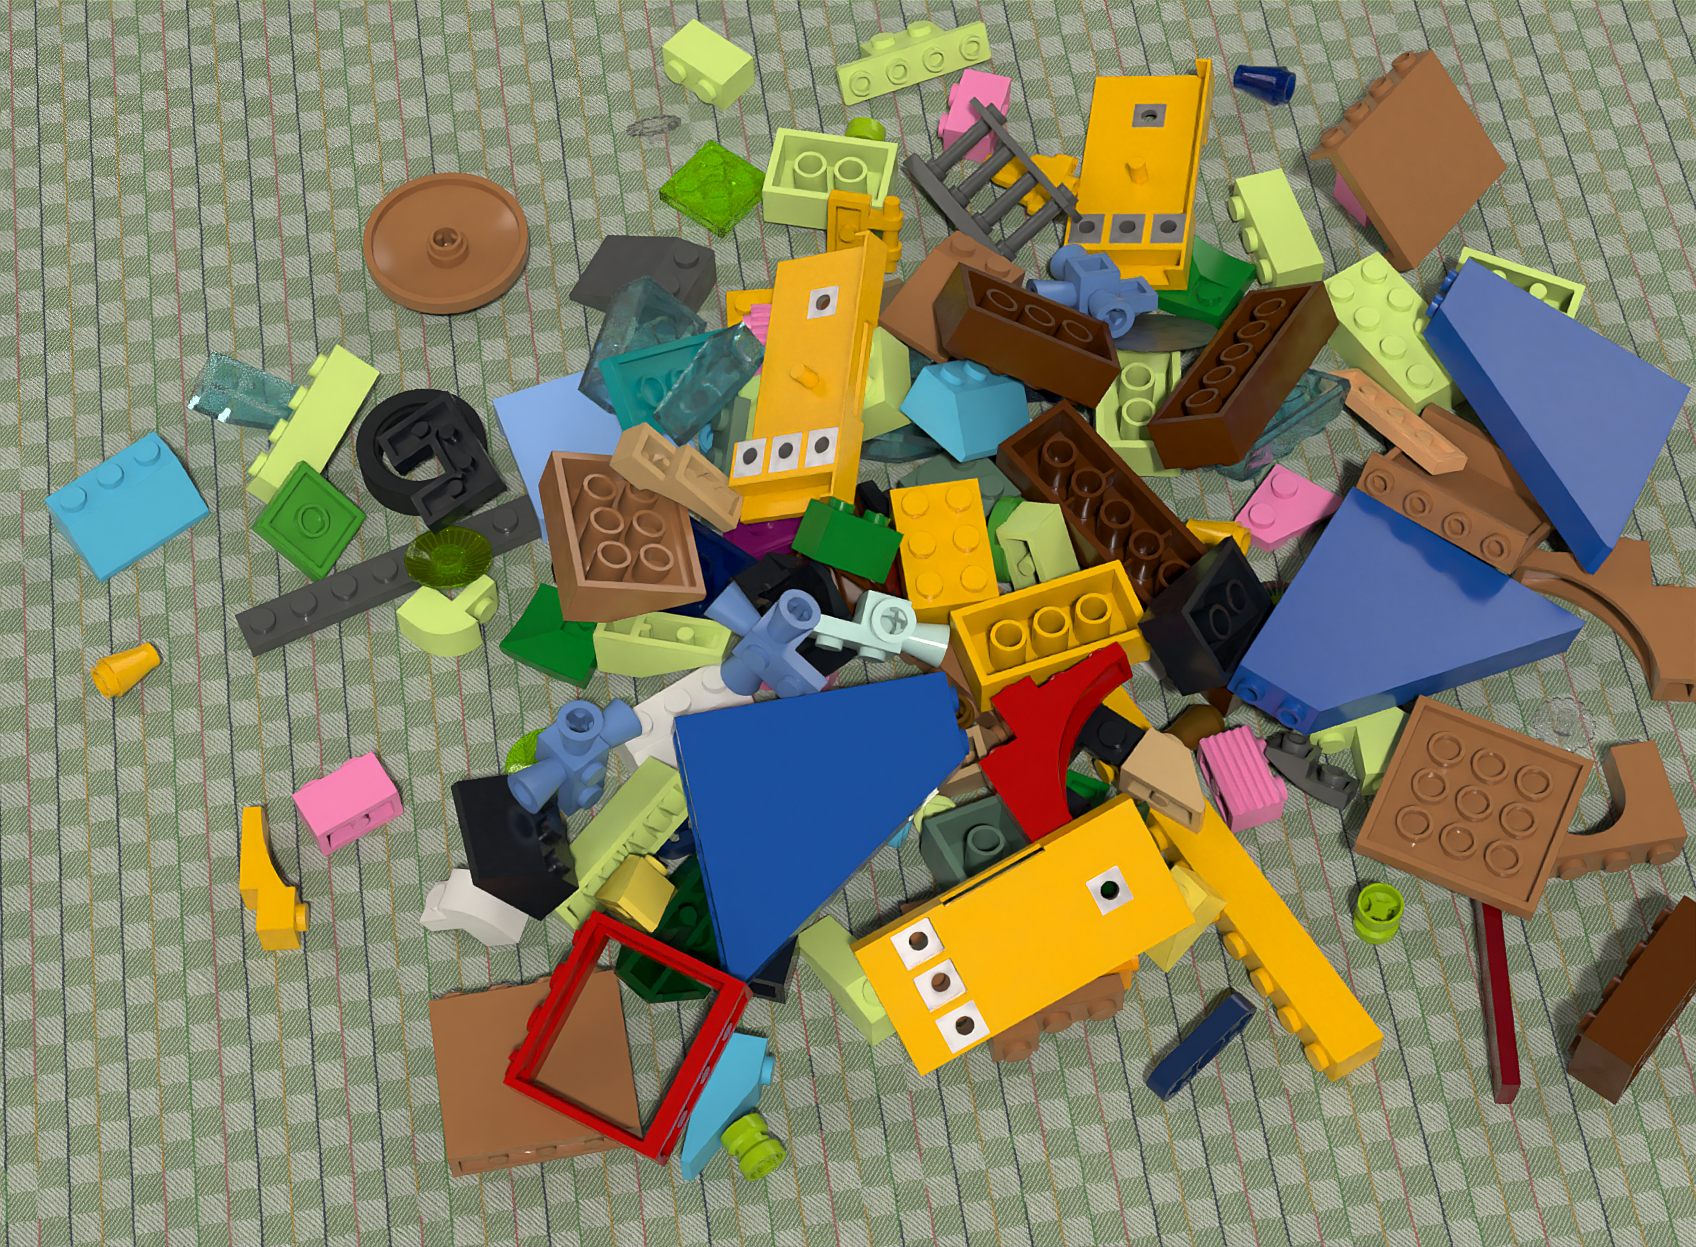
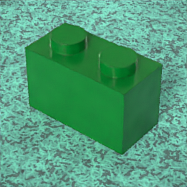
M831 496L828 504L811 498L791 548L816 561L884 584L904 534L888 527L890 518L866 509L864 515L860 516L854 514L855 505Z

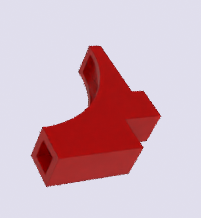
M1117 641L1106 648H1099L1093 651L1086 660L1068 671H1062L1053 675L1046 684L1039 688L1029 675L1017 683L1006 685L997 695L990 698L997 718L1012 739V742L995 747L978 764L987 785L1028 845L1074 820L1068 809L1066 781L1069 760L1076 739L1086 721L1102 701L1120 685L1133 677L1127 654ZM1039 848V849L1035 850L1033 853H1034V854H1037L1038 852H1040V851H1042V850H1044V849Z

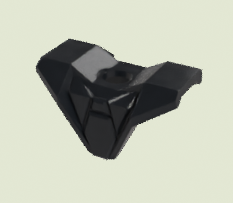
M769 551L761 561L738 576L730 577L725 585L727 588L735 580L761 617L780 599L785 591L798 589L808 593L815 599L821 614L852 622L851 612L837 589L831 572L823 563H819L814 559ZM806 637L795 649L799 655L825 678L858 655L857 650L842 646L841 651H831L815 646L816 639Z

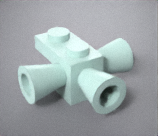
M868 590L859 595L852 622L821 614L818 625L812 628L813 630L807 637L816 639L815 646L826 650L841 651L842 646L855 649L858 654L856 658L871 662L884 663L885 658L890 659L899 655L902 650L938 668L947 649L950 626L948 624L917 623L915 612L911 607L912 601Z

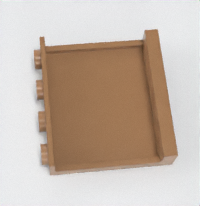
M1432 49L1418 53L1410 50L1394 59L1391 64L1393 68L1387 75L1375 80L1368 87L1369 93L1367 96L1344 112L1345 119L1338 126L1325 132L1319 139L1321 144L1309 155L1312 161L1330 158L1389 247V250L1383 257L1397 272L1415 269L1507 168Z
M1431 402L1425 407L1421 419L1466 454L1468 459L1464 469L1432 475L1399 447L1395 446L1385 456L1374 450L1371 452L1356 488L1510 575L1556 527L1493 436Z
M594 968L534 1084L643 1138L618 978L614 974V970L606 971ZM552 976L539 978L532 984L515 987L508 984H499L488 988L485 992L467 995L461 992H452L443 995L438 1000L428 1001L447 1160L453 1178L625 1148L512 1091L502 1083L506 1077L505 1072L511 1062L508 1057L514 1049L521 1048L529 1033L526 1027L532 1012L538 1005H544L552 990L549 987Z

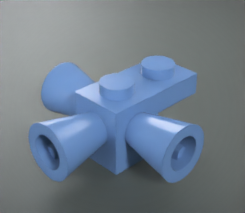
M1078 244L1063 246L1053 255L1050 270L1052 275L1059 281L1028 279L1025 288L1107 322L1113 339L1129 331L1134 323L1135 316L1140 315L1142 312L1158 309V294L1143 276L1120 280V270L1105 252L1088 255L1086 249Z
M734 580L705 611L704 615L743 637L732 650L734 655L727 658L722 663L720 669L724 684L732 692L742 696L753 695L759 690L764 681L781 699L819 693L827 684L828 680L795 651L811 633L812 628L818 625L821 618L818 603L808 593L798 589L785 591L780 599L761 617Z
M618 698L612 699L602 712L597 706L588 701L575 700L566 703L560 708L557 714V721L538 734L535 759L538 763L508 776L507 782L513 796L527 811L536 814L559 788L557 805L568 817L581 808L584 810L591 808L600 800L604 793L603 787L607 772L609 750L641 736L642 726L638 717L624 701Z

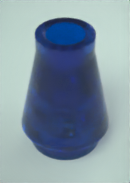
M1240 64L1236 69L1233 84L1235 88L1243 89L1277 106L1279 103L1288 104L1291 100L1296 85V74L1288 71L1286 66H1247Z

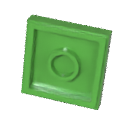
M302 460L295 464L250 528L309 579L316 582L326 576L367 515Z

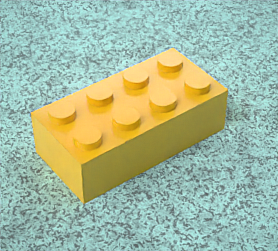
M1119 559L950 612L949 640L981 713L994 709L990 698L997 695L1006 685L1017 683L1030 675L1039 688L1046 684L1053 675L1062 671H1068L1086 660L1093 651L1099 648H1106L1116 641L1126 652L1130 666L1150 660L1151 646L1146 642L1142 631L1137 625L1144 615V611Z

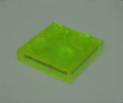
M710 139L659 189V196L661 201L723 239L762 200V189L766 173Z

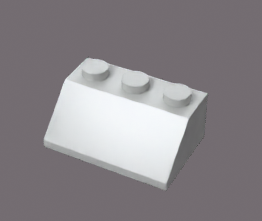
M722 663L703 666L632 708L641 723L642 734L637 738L612 748L632 775L649 756L679 772L671 737L674 717L755 704L751 695H738L724 684L720 674Z

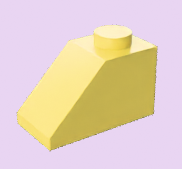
M629 854L596 892L594 897L625 925L652 933L661 920L675 886L665 878L669 871L649 854L645 858Z
M1175 864L1170 872L1196 923L1144 951L1167 973L1228 904L1197 872Z

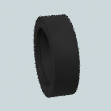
M414 389L393 395L372 409L359 428L356 452L364 483L370 494L380 504L392 511L404 515L421 516L410 497L440 476L428 480L413 481L394 475L382 463L384 450L377 437L445 391ZM450 393L455 398L488 454L484 429L478 414L466 401Z

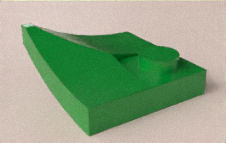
M1195 235L1187 290H1155L1158 294V309L1178 316L1201 320L1219 329L1255 281L1256 266L1220 251Z
M541 583L521 618L500 642L499 648L505 655L532 669L586 690L598 666L593 641V634L598 623L563 621L558 589Z

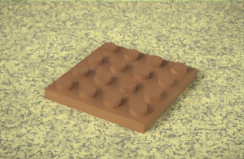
M1419 695L1356 839L1353 851L1531 922L1595 761L1426 696Z

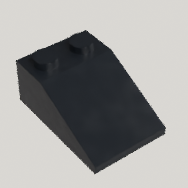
M1228 536L1160 593L1150 604L1137 625L1142 631L1144 639L1150 644L1164 666L1167 676L1174 682L1180 694L1184 697L1227 685L1272 614L1275 605L1233 536Z

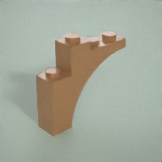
M1619 537L1613 551L1594 575L1585 571L1573 552H1547L1537 548L1510 574V578L1529 589L1575 604L1608 625L1630 648L1639 662L1648 682L1651 700L1696 702V587H1682L1678 584L1653 586L1649 541Z
M935 897L900 905V917ZM946 900L942 902L943 905L947 904L948 901ZM923 932L913 933L909 938V944H920L924 937ZM944 973L936 974L932 978V986L942 985L946 975ZM1120 974L1098 977L986 1040L992 1061L1006 1060L1007 1062H1018L1028 1058L1033 1052L1038 1051L1041 1031L1058 1033L1066 1030L1075 1022L1090 1018L1092 1021H1103L1113 1017L1118 1011L1123 1010L1125 988ZM968 1016L960 1017L956 1023L967 1019Z

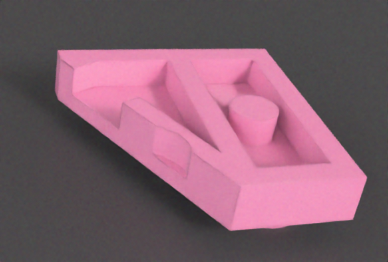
M1276 464L1234 521H1240L1243 527L1250 528L1251 544L1269 553L1285 545L1291 538L1302 537L1314 531L1315 524L1334 516L1344 499Z

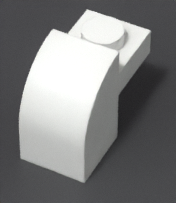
M453 869L448 881L435 882L434 887L427 895L426 906L419 923L430 931L463 928L486 946L519 943L529 915L474 886L470 870Z

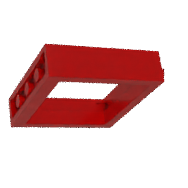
M593 910L589 920L585 921L581 930L576 929L572 939L574 948L566 963L561 962L554 970L549 983V987L552 990L544 1005H538L532 1012L526 1027L529 1033L520 1049H514L508 1057L511 1062L505 1072L506 1077L502 1083L512 1091L665 1167L754 993L746 983ZM609 939L719 992L711 1011L644 1139L534 1084Z

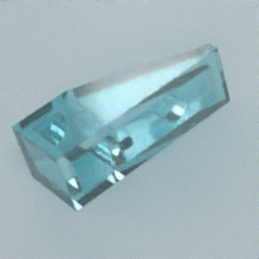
M743 321L709 336L652 417L678 447L687 444L752 379L763 363L765 347Z
M213 350L197 375L187 408L226 424L272 431L281 417L286 421L289 418L293 409L289 408L287 404L299 386Z

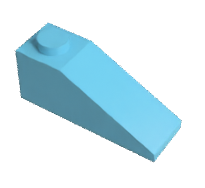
M733 1033L690 1117L680 1159L683 1180L693 1181L721 1148L720 1138L722 1134L734 1122L748 1115L760 1101L763 1085L771 1086L775 1072L776 1057L769 1056L767 1038Z

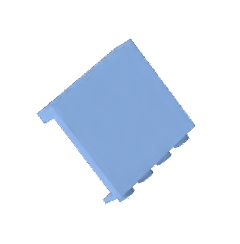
M599 366L492 399L497 426L501 436H505L538 520L543 543L548 542L538 484L551 451L613 455L622 434L619 420ZM687 428L662 435L676 448L688 443L696 449Z

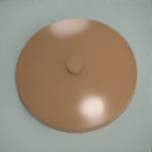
M436 173L411 180L399 186L381 200L366 223L363 235V251L367 269L372 280L391 300L409 309L424 313L449 314L482 306L500 296L515 282L527 261L529 233L522 208L515 198L500 185L486 178L467 173Z

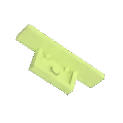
M916 21L909 24L907 30L895 34L884 32L874 35L870 42L859 45L862 59L838 66L836 73L843 102L848 106L989 60L991 52L986 27L983 22L976 21L944 31L932 21Z

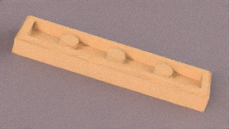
M1359 368L1326 372L1322 386L1429 473L1436 475L1464 469L1468 459L1464 452Z

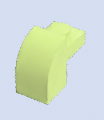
M481 573L483 575L470 583L453 601L433 587L422 586L396 611L402 635L422 650L436 656L454 657L473 651L483 643L479 624L488 622L500 605L495 581Z

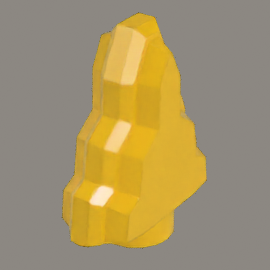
M1060 153L1053 157L1040 154L1030 156L1056 188L1063 182L1074 196L1077 197L1080 179L1074 177L1073 174L1078 158ZM987 154V156H986L985 160L983 161V163H984L988 158H990L993 154ZM1015 156L991 180L998 185L1009 188L1028 169ZM1039 182L1019 203L1027 206V213L1033 215L1052 196Z

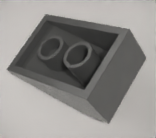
M607 235L572 289L569 297L572 301L669 338L679 340L684 336L717 282L715 251L679 237Z

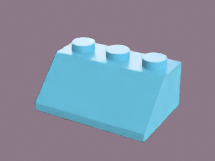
M968 358L966 360L923 367L899 408L961 463L996 455L1000 443L1030 423L1024 382L1006 373L1004 375L995 374L987 369L985 365Z
M155 431L44 499L57 530L101 584L210 515L208 507L178 458Z

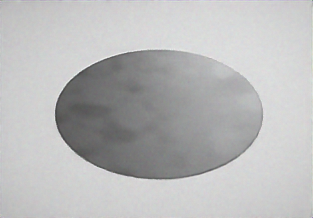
M1140 314L1135 316L1134 323L1129 331L1118 338H1114L1113 342L1115 348L1124 350L1177 351L1209 344L1218 332V329L1209 323L1188 317Z

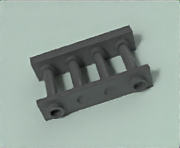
M974 96L969 103L982 116L936 160L931 158L925 163L914 152L903 164L963 234L972 237L978 243L1012 262L1017 258L1015 253L1063 209L1076 223H1079L1083 217L1073 207L1079 201L1063 182L1056 188L1004 129L1003 125L1008 120L992 102L985 107ZM993 129L1005 144L958 187L953 185L948 189L942 182L947 177L945 172ZM1017 156L1027 167L1028 171L981 214L977 211L972 216L965 208L971 203L968 199L1009 161ZM1040 182L1052 198L1005 241L1000 239L995 243L989 236L994 230L991 226Z

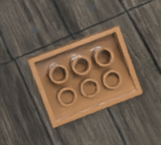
M551 451L538 484L563 621L609 623L705 599L707 594L687 507L651 490H638L609 465L613 455Z

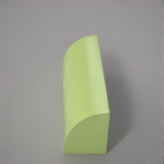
M649 756L568 846L570 854L575 861L574 870L579 889L553 910L551 914L573 932L576 929L581 930L585 921L589 920L593 910L603 913L607 909L594 895L629 854L643 858L647 854L653 856L688 817L680 774L677 770Z

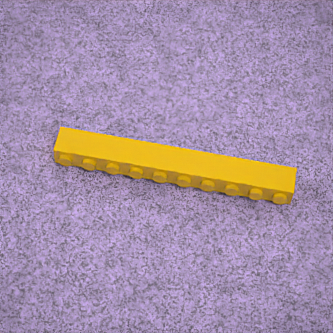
M1122 685L1102 701L1104 705L1143 729L1145 733L1152 727ZM1091 755L1095 760V768L1100 778L1107 784L1112 783L1119 794L1124 793L1119 790L1120 773ZM1203 795L1206 808L1203 827L1198 835L1150 808L1148 831L1159 852H1163L1171 863V869L1177 864L1197 872L1228 902L1210 924L1215 923L1224 935L1223 941L1230 955L1237 961L1241 959L1249 969L1252 984L1257 992L1263 997L1268 996L1278 1009V1018L1285 1030L1290 1034L1296 1033L1304 1044L1306 1057L1312 1067L1318 1072L1323 1071L1333 1083L1377 1057L1384 1035L1206 797ZM1131 797L1135 805L1141 803L1137 799Z

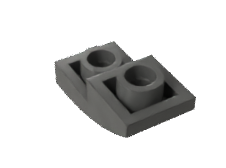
M1280 732L1267 746L1265 755L1298 787L1315 798L1340 810H1344L1356 796L1360 780L1349 776L1346 770L1338 766L1319 765L1323 748L1311 744L1307 737L1297 733L1284 734Z

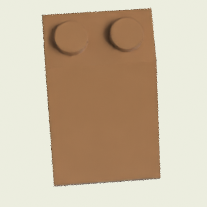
M958 230L930 252L878 319V327L881 326L891 335L938 364L952 362L956 359L943 347L934 302L958 262L1019 287H1022L1026 273L1024 269L1013 264L1007 258L998 255Z

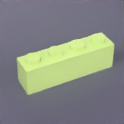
M338 344L327 356L320 352L307 371V374L313 377L307 388L300 385L287 404L289 408L293 409L289 418L286 421L281 417L270 432L267 439L273 442L268 453L260 451L250 465L247 472L253 475L245 490L268 504L297 462L304 460L320 474L380 372Z

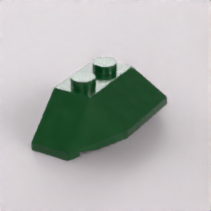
M695 853L668 880L675 888L657 928L652 933L638 929L635 930L722 971L697 853ZM621 945L614 974L647 1004L705 999L712 990Z

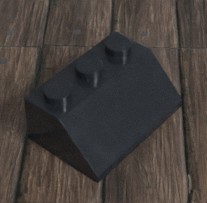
M511 774L455 782L451 786V791L473 885L536 920L542 921L579 889L574 870L575 861L569 851L566 839L567 830L561 820L556 792L536 814H533L522 807L513 796L507 782V778Z

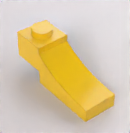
M243 807L239 891L247 910L257 909L256 932L264 951L301 949V932L309 930L308 904H301L296 888L285 887L273 867L269 845V826L262 807Z

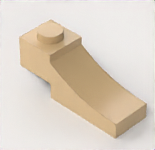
M647 422L622 432L609 464L614 470L638 490L648 489L682 504L708 520L723 533L736 529L741 516L743 496L728 487L729 478L688 443L676 448Z

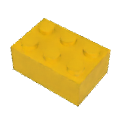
M978 478L890 490L889 517L891 519V528L904 534L896 553L903 597L905 600L912 601L911 607L915 612L917 623L948 624L950 626L951 611L999 597Z

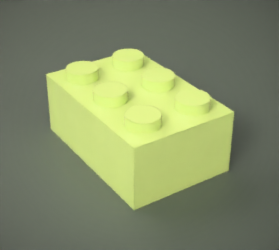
M778 127L762 189L764 221L827 230L828 197L832 189L872 195V209L882 210L884 198L894 196L898 179V143ZM871 229L873 234L882 238V230Z
M1115 348L1121 371L1096 409H1093V429L1138 476L1180 477L1181 468L1164 469L1147 428L1149 421L1181 381L1180 350L1156 352Z

